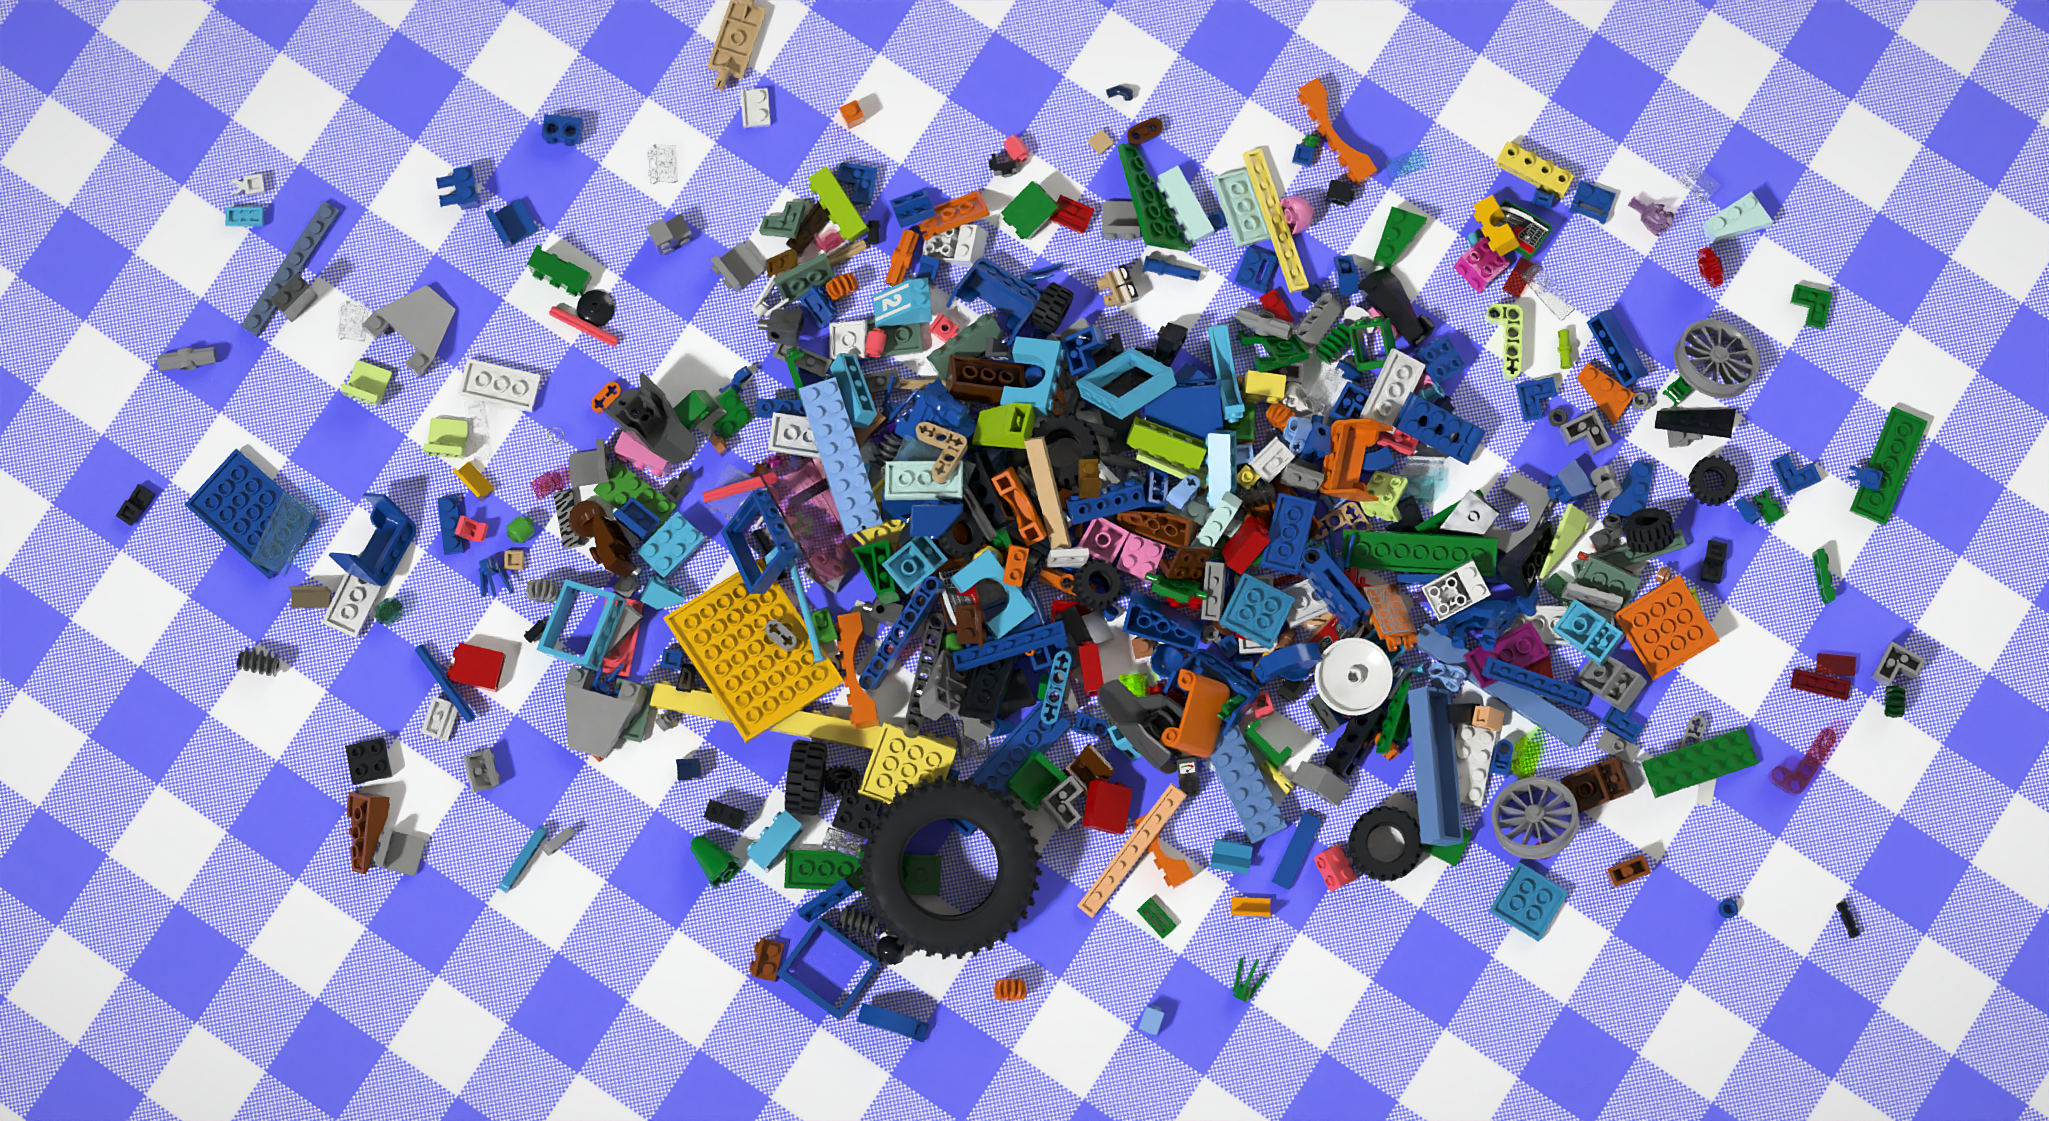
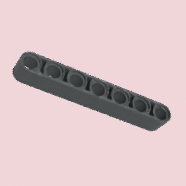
M940 613L929 615L925 627L903 726V733L908 738L919 736L923 725L924 715L920 711L913 710V708L917 707L920 709L919 698L921 694L916 691L924 690L937 661L945 624V618ZM931 623H937L939 626H934ZM932 639L936 643H930L928 640ZM925 656H928V657H930L932 660H927V659H925L924 657H925ZM925 673L928 677H923L920 674ZM909 725H915L917 728H910Z

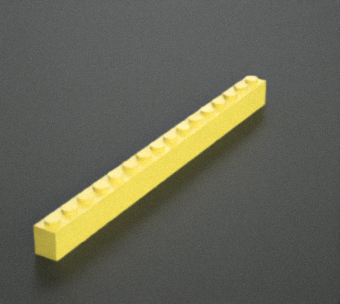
M661 680L660 683L654 684L650 702L652 708L732 723L715 696L709 693V690L698 688L697 691L691 690V693L676 691V686H671L672 683ZM803 709L769 729V731L873 751L882 727L874 726L856 730L855 723L851 724L850 717L849 720L841 719L840 715L830 714V716H824L820 711L811 710V713L803 712ZM925 732L923 735L952 747H958V742L954 741L955 738L943 736V739L936 738V734ZM955 753L954 758H953V761H952V763H951V766H952V767H954V762H955L956 753Z

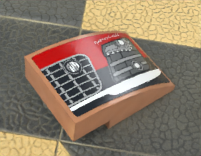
M1334 614L1303 643H1317L1322 655L1330 645L1346 638L1363 639L1371 631L1359 620L1357 628L1350 633L1348 629H1344L1340 625L1338 617Z

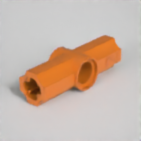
M903 230L898 247L895 248L892 254L891 266L885 283L893 287L902 283L906 271L911 266L914 256L913 252L919 239V234L914 231Z
M1046 566L1042 567L1037 582L1056 588L1063 593L1076 595L1071 591L1074 586L1065 588L1062 585V581L1065 579H1069L1072 582L1074 579L1073 575L1065 574ZM1089 583L1091 589L1095 592L1097 586Z

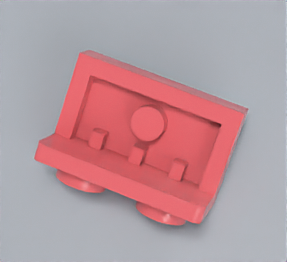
M1396 428L1394 434L1381 431L1377 444L1413 456L1419 440Z
M1340 844L1314 857L1316 866L1330 892L1357 880Z

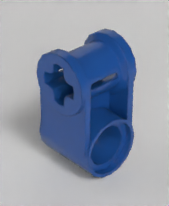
M1076 713L1077 719L1071 731L1101 740L1109 735L1107 730L1109 727L1106 721L1086 713ZM1098 725L1105 726L1106 730L1103 734L1095 732V728Z
M1500 740L1495 745L1489 768L1490 775L1495 773L1504 775L1505 778L1509 777L1513 745L1509 740ZM1506 744L1509 748L1508 753H1501L1499 745Z

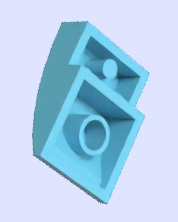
M919 536L909 541L886 560L882 566L902 590L908 594L948 559L928 536Z
M1576 599L1552 629L1568 644L1600 667L1604 665L1624 638L1623 632Z

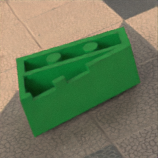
M1392 206L1373 264L1383 268L1387 267L1391 270L1406 248L1415 239L1416 235L1425 226L1428 218Z
M537 244L527 262L532 277L539 281L547 280L552 287L556 289L561 287L566 290L567 294L576 297V295L582 297L592 279L591 274L571 262L557 258L558 255L554 253L551 255L543 251L542 246Z
M692 390L673 409L680 422L691 432L699 423L716 411L719 406L706 390Z
M889 540L851 548L881 604L900 601L899 585L882 566L886 560L894 555V549Z

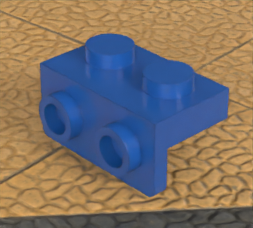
M811 285L809 287L810 290L801 296L799 301L818 327L824 329L839 316V313L836 311L837 306L828 300L825 296L826 291L821 286Z

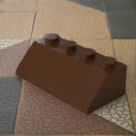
M950 354L946 388L947 393L956 400L994 404L1001 401L1004 386L1026 388L1024 364Z

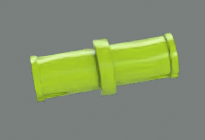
M1562 329L1557 331L1559 340L1557 351L1560 353V368L1570 369L1572 368L1571 352L1573 351L1572 346H1570V330Z

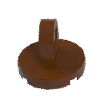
M585 500L579 502L572 508L569 514L571 530L579 537L585 539L594 538V514L598 512L607 516L605 510L594 501Z

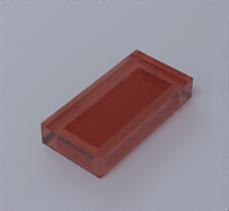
M1520 257L1502 291L1519 299L1537 265Z
M1816 654L1815 673L1855 676L1856 657Z

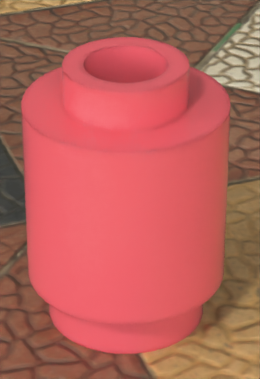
M1012 135L1004 141L1005 150L1013 161L1021 164L1029 158L1030 151L1020 137Z
M874 328L873 331L868 332L865 345L867 356L880 358L881 354H883L887 335L884 334L883 330Z

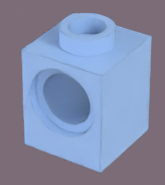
M1252 443L1236 446L1237 470H1241L1245 465L1252 467L1248 464L1254 458Z
M1151 1005L1150 1008L1146 1006L1138 1030L1157 1036L1165 1014L1161 1012L1162 1008Z

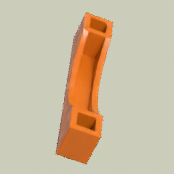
M1317 77L1298 88L1297 99L1302 106H1306L1308 110L1307 115L1310 120H1315L1318 125L1317 130L1322 137H1326L1328 141L1327 146L1330 151H1335L1338 156L1337 161L1342 168L1345 167L1347 170V177L1350 182H1355L1358 187L1375 177L1378 170L1367 154L1348 146L1334 131L1327 113L1326 101L1328 92Z
M854 612L837 615L838 622L835 623L836 633L841 636V640H838L839 651H843L844 658H841L842 669H846L847 676L843 677L845 688L849 687L850 692L846 696L848 706L852 705L853 712H849L851 724L855 723L856 730L879 726L875 701L861 688L855 674L856 653L865 636L861 613Z

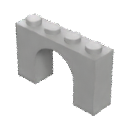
M1512 471L1502 491L1526 505L1529 511V522L1526 527L1515 532L1503 530L1492 524L1482 536L1497 537V552L1504 556L1534 532L1533 530L1536 525H1541L1545 518V515L1542 513L1545 508L1549 509L1554 501L1548 496V489Z

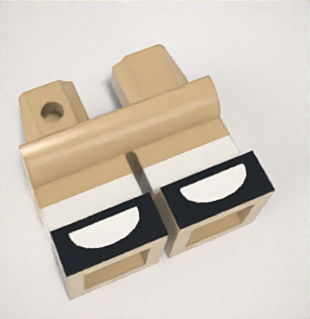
M1125 264L1118 266L1113 271L1105 272L1104 277L1096 281L1099 291L1109 288L1111 294L1103 297L1106 308L1115 305L1119 308L1139 301V295Z

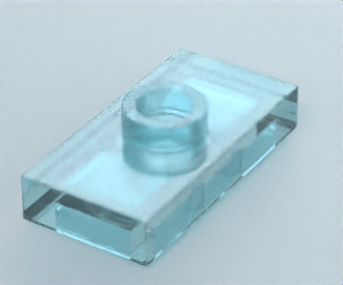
M1420 149L1384 162L1390 180L1426 168V163Z

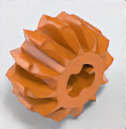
M845 273L835 277L825 285L826 292L833 301L853 294L859 287L852 273Z
M1280 402L1270 405L1265 413L1268 422L1282 433L1288 419L1295 416L1291 409Z
M1000 979L995 981V999L1007 1002L1024 1000L1027 994L1025 981L1019 979Z

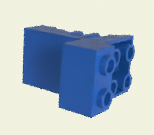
M940 379L935 380L933 383H928L924 390L921 389L915 397L917 400L916 404L910 407L904 416L900 415L895 423L897 427L894 432L911 444L919 440L916 435V426L921 422H929L963 435L967 439V446L972 443L977 425L974 419L968 418L969 409L965 405L958 403L952 395L947 393V388ZM940 435L936 439L939 441H943L947 437L945 435Z

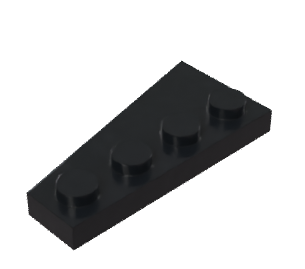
M1736 409L1657 411L1654 428L1731 438Z

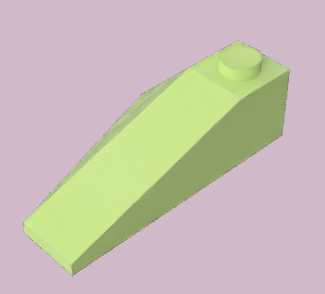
M1568 504L1564 510L1542 571L1539 574V582L1544 579L1577 540L1581 532L1585 533L1589 525V522L1586 521L1588 515L1572 504Z

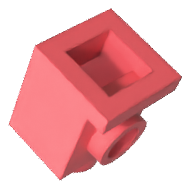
M939 313L929 326V332L944 343L959 334V327L943 316L942 313ZM948 326L949 329L947 331H943L942 327Z
M1260 689L1258 697L1251 706L1255 720L1273 715L1275 712L1268 691ZM1262 701L1264 706L1258 707L1257 702Z

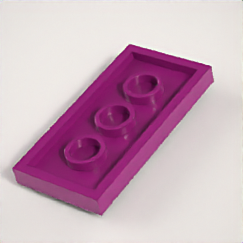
M1530 621L1500 636L1496 640V647L1493 651H1484L1482 646L1464 654L1463 657L1481 689H1484L1498 682V680L1482 675L1488 656L1521 668H1526L1548 657L1550 653Z

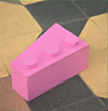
M623 431L613 450L617 460L623 463L627 461L634 463L633 466L640 470L646 468L651 471L652 475L659 478L661 476L667 477L673 465L640 445Z

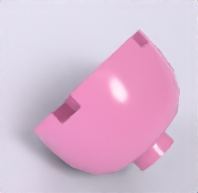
M1300 196L1283 198L1280 204L1290 232L1296 234L1307 230L1314 216L1313 207L1306 199Z

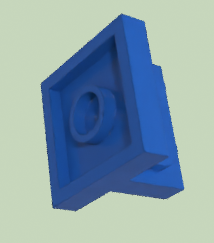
M632 496L621 510L617 508L613 513L616 521L643 543L650 539L652 532L662 522Z

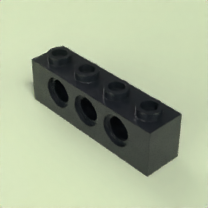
M976 451L961 460L963 461V475L969 483V488L994 530H1001L1017 520L1011 506L1000 496L991 480L997 473L987 451Z
M1377 707L1369 713L1354 715L1352 720L1347 723L1346 730L1342 736L1336 741V746L1326 757L1324 766L1331 768L1334 774L1349 781L1381 730L1388 714L1382 708Z

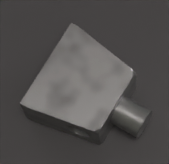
M802 309L773 310L769 319L759 318L758 330L767 331V337L770 342L797 347L804 326Z
M876 598L875 603L866 601L863 606V612L869 613L874 621L889 627H893L905 609L904 606L895 603L882 605L879 598Z

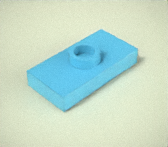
M226 207L225 226L264 227L265 208Z

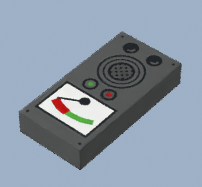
M1196 756L1176 758L1180 790L1186 793L1187 796L1200 794Z

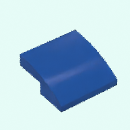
M925 188L890 200L900 228L936 216Z

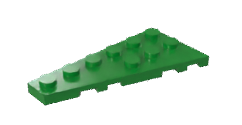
M1121 143L1117 149L1145 245L1188 252L1192 248L1189 243H1185L1181 235L1184 233L1181 228L1176 227L1173 221L1174 215L1162 193L1157 192L1153 184L1156 182L1152 176L1149 177L1145 170L1146 164L1137 147Z

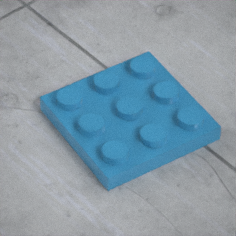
M1244 572L1218 624L1271 650L1296 598Z
M1518 861L1488 912L1539 942L1569 892Z

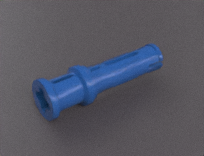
M1147 255L1142 271L1144 273L1146 271L1157 273L1158 276H1163V274L1196 282L1199 281L1201 270L1166 263L1164 259H1151Z

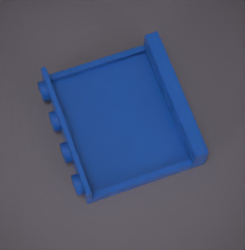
M1221 379L1177 381L1176 386L1144 405L1147 421L1205 442L1209 432L1224 430L1220 392L1222 387Z

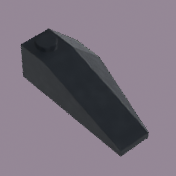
M1387 267L1372 272L1358 284L1359 293L1375 310L1378 309L1385 318H1390L1391 324L1409 344L1424 333L1401 281Z
M1170 322L1166 326L1162 325L1157 333L1159 338L1154 360L1170 367L1187 339L1188 328Z
M1550 521L1543 523L1511 549L1498 565L1503 582L1524 598H1528L1536 587L1538 580L1535 577L1538 571H1542L1543 556L1548 555L1552 545L1554 533Z

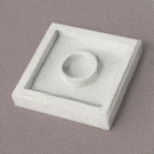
M867 321L829 323L830 360L834 361L839 353L856 354L857 359H867L865 350Z

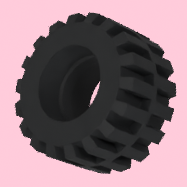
M1051 282L1042 293L1034 308L1031 324L1049 334L1054 333L1065 318L1073 301L1074 293L1055 282Z
M1711 455L1709 458L1707 456L1699 460L1693 467L1688 477V486H1690V494L1693 493V498L1695 500L1698 498L1700 504L1707 503V506L1710 507L1712 505L1719 506L1721 503H1726L1736 492L1737 485L1739 484V480H1737L1739 474L1735 472V465L1731 466L1729 464L1730 460L1727 459L1725 461L1722 456L1716 458V455ZM1709 471L1718 473L1723 478V488L1717 491L1707 488L1703 482V475Z
M1641 509L1632 513V515H1629L1624 520L1623 526L1627 545L1632 551L1638 553L1660 551L1670 546L1675 539L1671 515L1664 509Z
M964 509L946 533L940 536L938 539L939 543L936 545L938 548H942L941 552L943 554L948 553V557L959 559L976 554V551L982 549L981 545L985 544L986 540L983 539L985 535L970 510ZM956 523L962 524L968 532V538L964 545L959 544L953 536V528Z
M1093 559L1091 562L1085 563L1075 573L1074 579L1071 582V585L1074 587L1071 591L1076 594L1074 599H1079L1081 607L1085 605L1087 610L1093 608V611H1098L1099 609L1102 611L1110 607L1120 597L1124 581H1120L1122 574L1117 573L1119 570L1117 567H1112L1113 563L1110 561L1105 563L1104 559H1101L1099 562L1098 559ZM1095 576L1104 582L1106 586L1105 594H1098L1091 589L1089 577Z

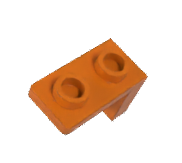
M1009 544L1002 580L1004 584L1021 587L1029 548Z

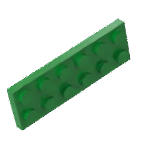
M1893 406L1891 407L1867 465L1868 468L1883 472L1879 489L1874 491L1859 486L1849 512L1883 526L1887 524L1928 421Z
M1745 728L1641 762L1655 799L1759 764Z

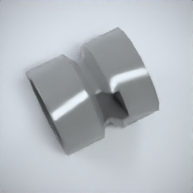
M1601 466L1591 472L1590 478L1596 487L1595 490L1601 501L1612 500L1622 493L1623 490L1616 479L1617 475L1613 466Z

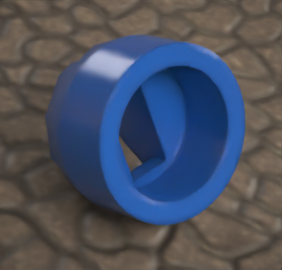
M1112 605L1102 611V617L1107 619V622L1114 621L1119 614L1117 608Z

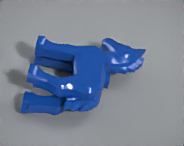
M1534 588L1528 598L1517 595L1508 601L1480 600L1445 618L1436 625L1435 632H1438L1440 635H1449L1455 626V633L1452 636L1451 644L1454 648L1463 649L1466 645L1465 635L1476 628H1484L1482 630L1483 635H1485L1481 640L1482 648L1484 651H1493L1496 647V640L1512 625L1519 613L1526 614L1529 617L1537 613L1536 602L1540 600L1537 594L1538 589Z

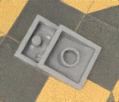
M1609 657L1602 667L1589 659L1574 679L1575 682L1624 713L1647 683L1642 675L1627 668L1624 663L1612 657Z

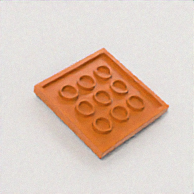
M1681 575L1671 579L1613 614L1653 681L1720 641Z

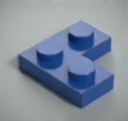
M840 162L837 181L855 185L853 203L871 206L878 168Z
M1553 377L1515 385L1524 423L1543 419L1539 400L1557 397Z
M1788 454L1770 462L1786 497L1822 481L1814 463L1796 471Z
M1635 699L1625 713L1611 706L1600 723L1632 744L1635 743L1644 728L1628 718L1629 713L1637 702Z

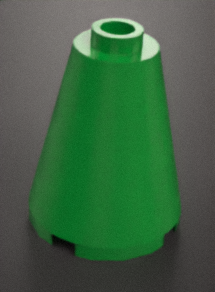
M696 836L691 841L690 850L714 889L720 888L719 884L722 882L725 884L730 882L741 869L738 865L742 864L738 857L707 837Z

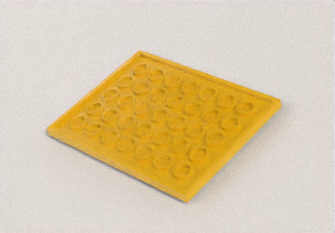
M762 558L756 560V563L762 574L767 566ZM738 571L663 617L665 623L746 744L844 683L843 678L821 646L820 649L822 656H825V661L814 663L813 659L815 656L806 624L776 580L765 594H749ZM769 621H779L795 635L797 646L793 651L787 652L782 650L766 635L765 627ZM772 626L770 627V633L776 632L778 635H780V633L777 630V626L775 628ZM782 637L785 641V646L787 644L792 645V639L787 640L786 638Z

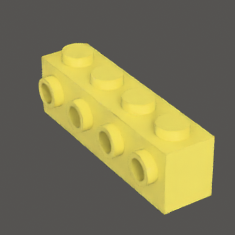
M1509 141L1506 142L1495 163V166L1547 193H1555L1554 196L1561 200L1574 178L1570 170L1555 166V163L1549 159L1543 160L1539 158L1537 153L1531 150L1526 151L1521 148V145L1513 141L1511 143Z

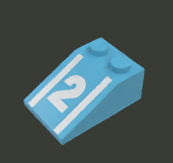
M928 278L909 279L873 295L876 327L932 321Z

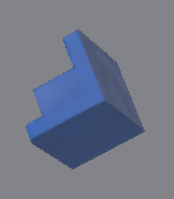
M921 255L916 279L928 278V283L935 285L940 267V259Z

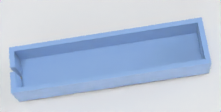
M836 377L799 388L798 392L845 537L861 532V526L868 530L882 525L881 516Z

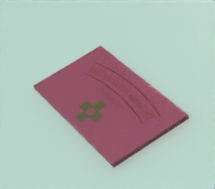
M800 456L759 474L820 585L861 567L851 549L861 545L852 535L845 537L842 525L839 523L840 519L832 494L811 457Z

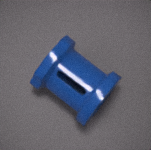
M1536 188L1532 205L1539 204L1546 206L1550 210L1555 193H1545Z

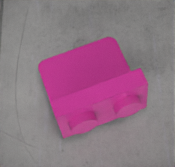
M1485 237L1466 251L1453 266L1457 273L1479 294L1487 287L1491 280L1510 264V261L1504 255L1500 257L1497 251L1493 252L1488 244L1489 240Z

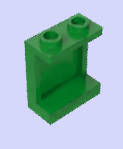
M1032 180L1000 213L1004 216L1002 219L1009 226L1013 225L1017 229L1015 233L1022 240H1031L1033 238L1032 235L1054 213H1058L1062 208L1037 181Z
M793 347L787 349V353L783 355L801 402L798 389L802 388L803 384L794 360L805 355L802 348Z
M1260 719L1256 722L1254 720L1251 721L1246 727L1244 738L1279 769L1291 757L1293 750L1286 746L1279 754L1256 732L1260 728L1262 721Z
M1034 749L1007 780L1005 785L1009 788L1007 792L1015 799L1018 796L1022 800L1020 804L1028 811L1032 809L1037 812L1039 802L1045 798L1058 781L1063 782L1067 776L1041 752Z

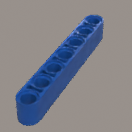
M928 576L922 581L861 674L859 684L863 689L877 690L881 686L944 590V582L941 578ZM933 580L936 581V588L934 590L930 587ZM924 596L926 603L924 606H921L920 599ZM911 613L915 614V620L913 622L909 620V616ZM903 628L905 634L903 638H900L899 631ZM890 645L894 646V652L892 654L888 652V648ZM882 660L884 666L882 670H879L878 663ZM870 676L873 678V684L871 686H869L867 683V680Z

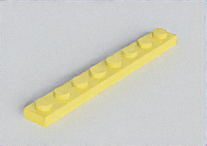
M1262 149L1246 151L1242 156L1289 292L1294 293L1307 290L1309 284Z

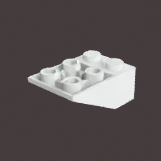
M968 224L938 235L935 232L931 239L925 241L922 255L940 259V263L971 268L977 259L983 258L988 232L978 225Z
M1473 559L1458 565L1421 587L1439 621L1491 595Z

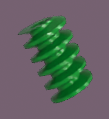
M1341 323L1336 324V329H1331V334L1325 336L1326 340L1322 339L1320 341L1321 345L1315 346L1318 357L1328 365H1331L1330 358L1337 359L1334 354L1335 352L1340 355L1342 354L1339 349L1340 347L1347 348L1345 342L1351 344L1348 327Z

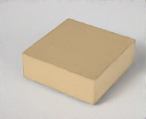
M1102 129L1087 141L1099 156L1114 144Z
M505 550L504 570L524 571L525 551Z

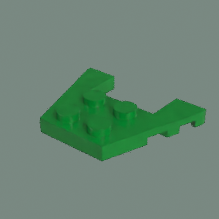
M1241 330L1237 333V338L1242 345L1262 344L1269 357L1255 358V366L1260 373L1309 359V351L1297 334H1291L1290 339L1286 340L1277 336H1262L1255 333V331L1254 335L1245 334V331Z

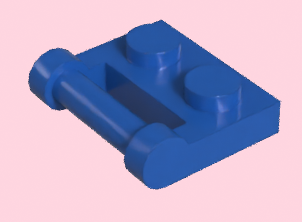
M1580 181L1569 212L1573 214L1576 212L1605 225L1616 193ZM1578 202L1603 210V213L1600 214L1578 206Z
M1247 247L1234 283L1266 294L1268 291L1267 285L1274 267L1279 262L1278 257ZM1266 261L1268 264L1260 284H1256L1255 280L1262 262Z

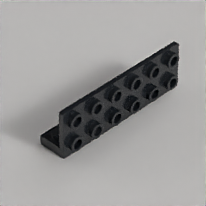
M1119 333L1112 334V339L1106 340L1108 345L1093 355L1097 368L1124 352ZM1129 371L1112 380L1113 384L1103 388V390L1118 398L1133 389ZM1100 408L1103 425L1115 429V432L1118 433L1116 440L1107 438L1111 454L1114 455L1133 450L1134 448L1127 444V437L1135 417L1141 418L1139 409L1120 419Z

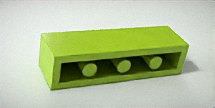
M827 165L808 177L810 181L809 188L814 194L818 193L820 196L819 203L824 210L827 208L831 213L828 217L834 225L838 224L841 229L838 232L844 241L847 239L852 243L870 231Z
M1135 417L1127 437V444L1130 447L1145 450L1153 456L1165 457L1166 460L1181 463L1189 469L1195 468L1199 470L1207 451L1205 441L1139 417Z

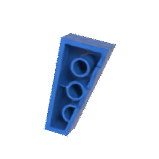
M1133 589L1122 632L1195 651L1199 645L1204 623Z

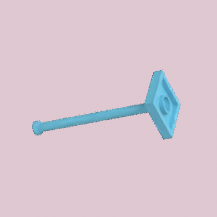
M811 539L794 542L798 552L789 562V567L815 656L813 660L814 663H820L825 661V656H822L795 560L805 556L814 547ZM777 547L765 556L766 564H769L779 552Z

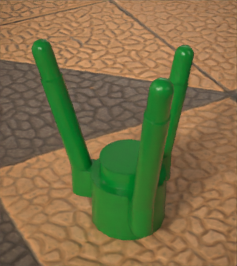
M1241 957L1232 991L1234 992L1233 997L1247 1003L1248 999L1252 1000L1254 993L1267 977V974L1264 973L1251 990L1249 983L1259 963V959H1256L1245 984L1240 983L1239 985L1243 958Z

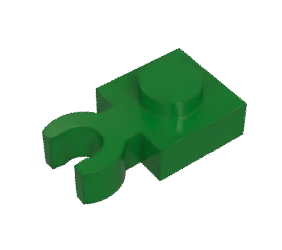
M1765 489L1763 490L1765 498L1760 499L1758 494H1756L1754 500L1762 505L1759 509L1761 510L1763 520L1768 526L1785 515L1776 499L1770 502V494Z
M1241 695L1230 698L1221 705L1223 710L1217 713V716L1223 720L1226 718L1230 719L1233 711L1246 699Z

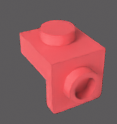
M460 516L455 534L471 542H484L489 525L476 522L466 516Z

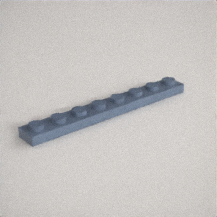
M325 201L322 202L240 325L243 329L258 337L276 310L270 299L296 273L300 274L340 214L338 209Z

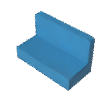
M1216 838L1210 868L1249 874L1253 845Z

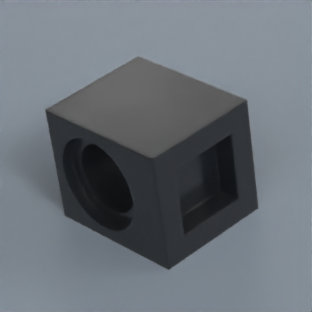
M1331 179L1325 202L1348 207V203L1353 202L1355 191H1352L1353 184Z

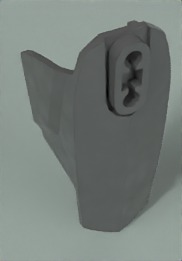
M643 372L639 374L640 391L635 389L624 391L610 404L609 410L605 407L602 409L615 426L667 462L676 464L692 458L697 445L696 437L680 422L665 393Z
M1118 679L1101 685L1098 689V704L1124 737L1156 769L1164 774L1175 773L1177 771L1176 758H1181L1182 753L1161 745L1160 741L1163 732L1167 728L1174 727L1179 729L1185 708L1170 697L1161 694L1137 697Z

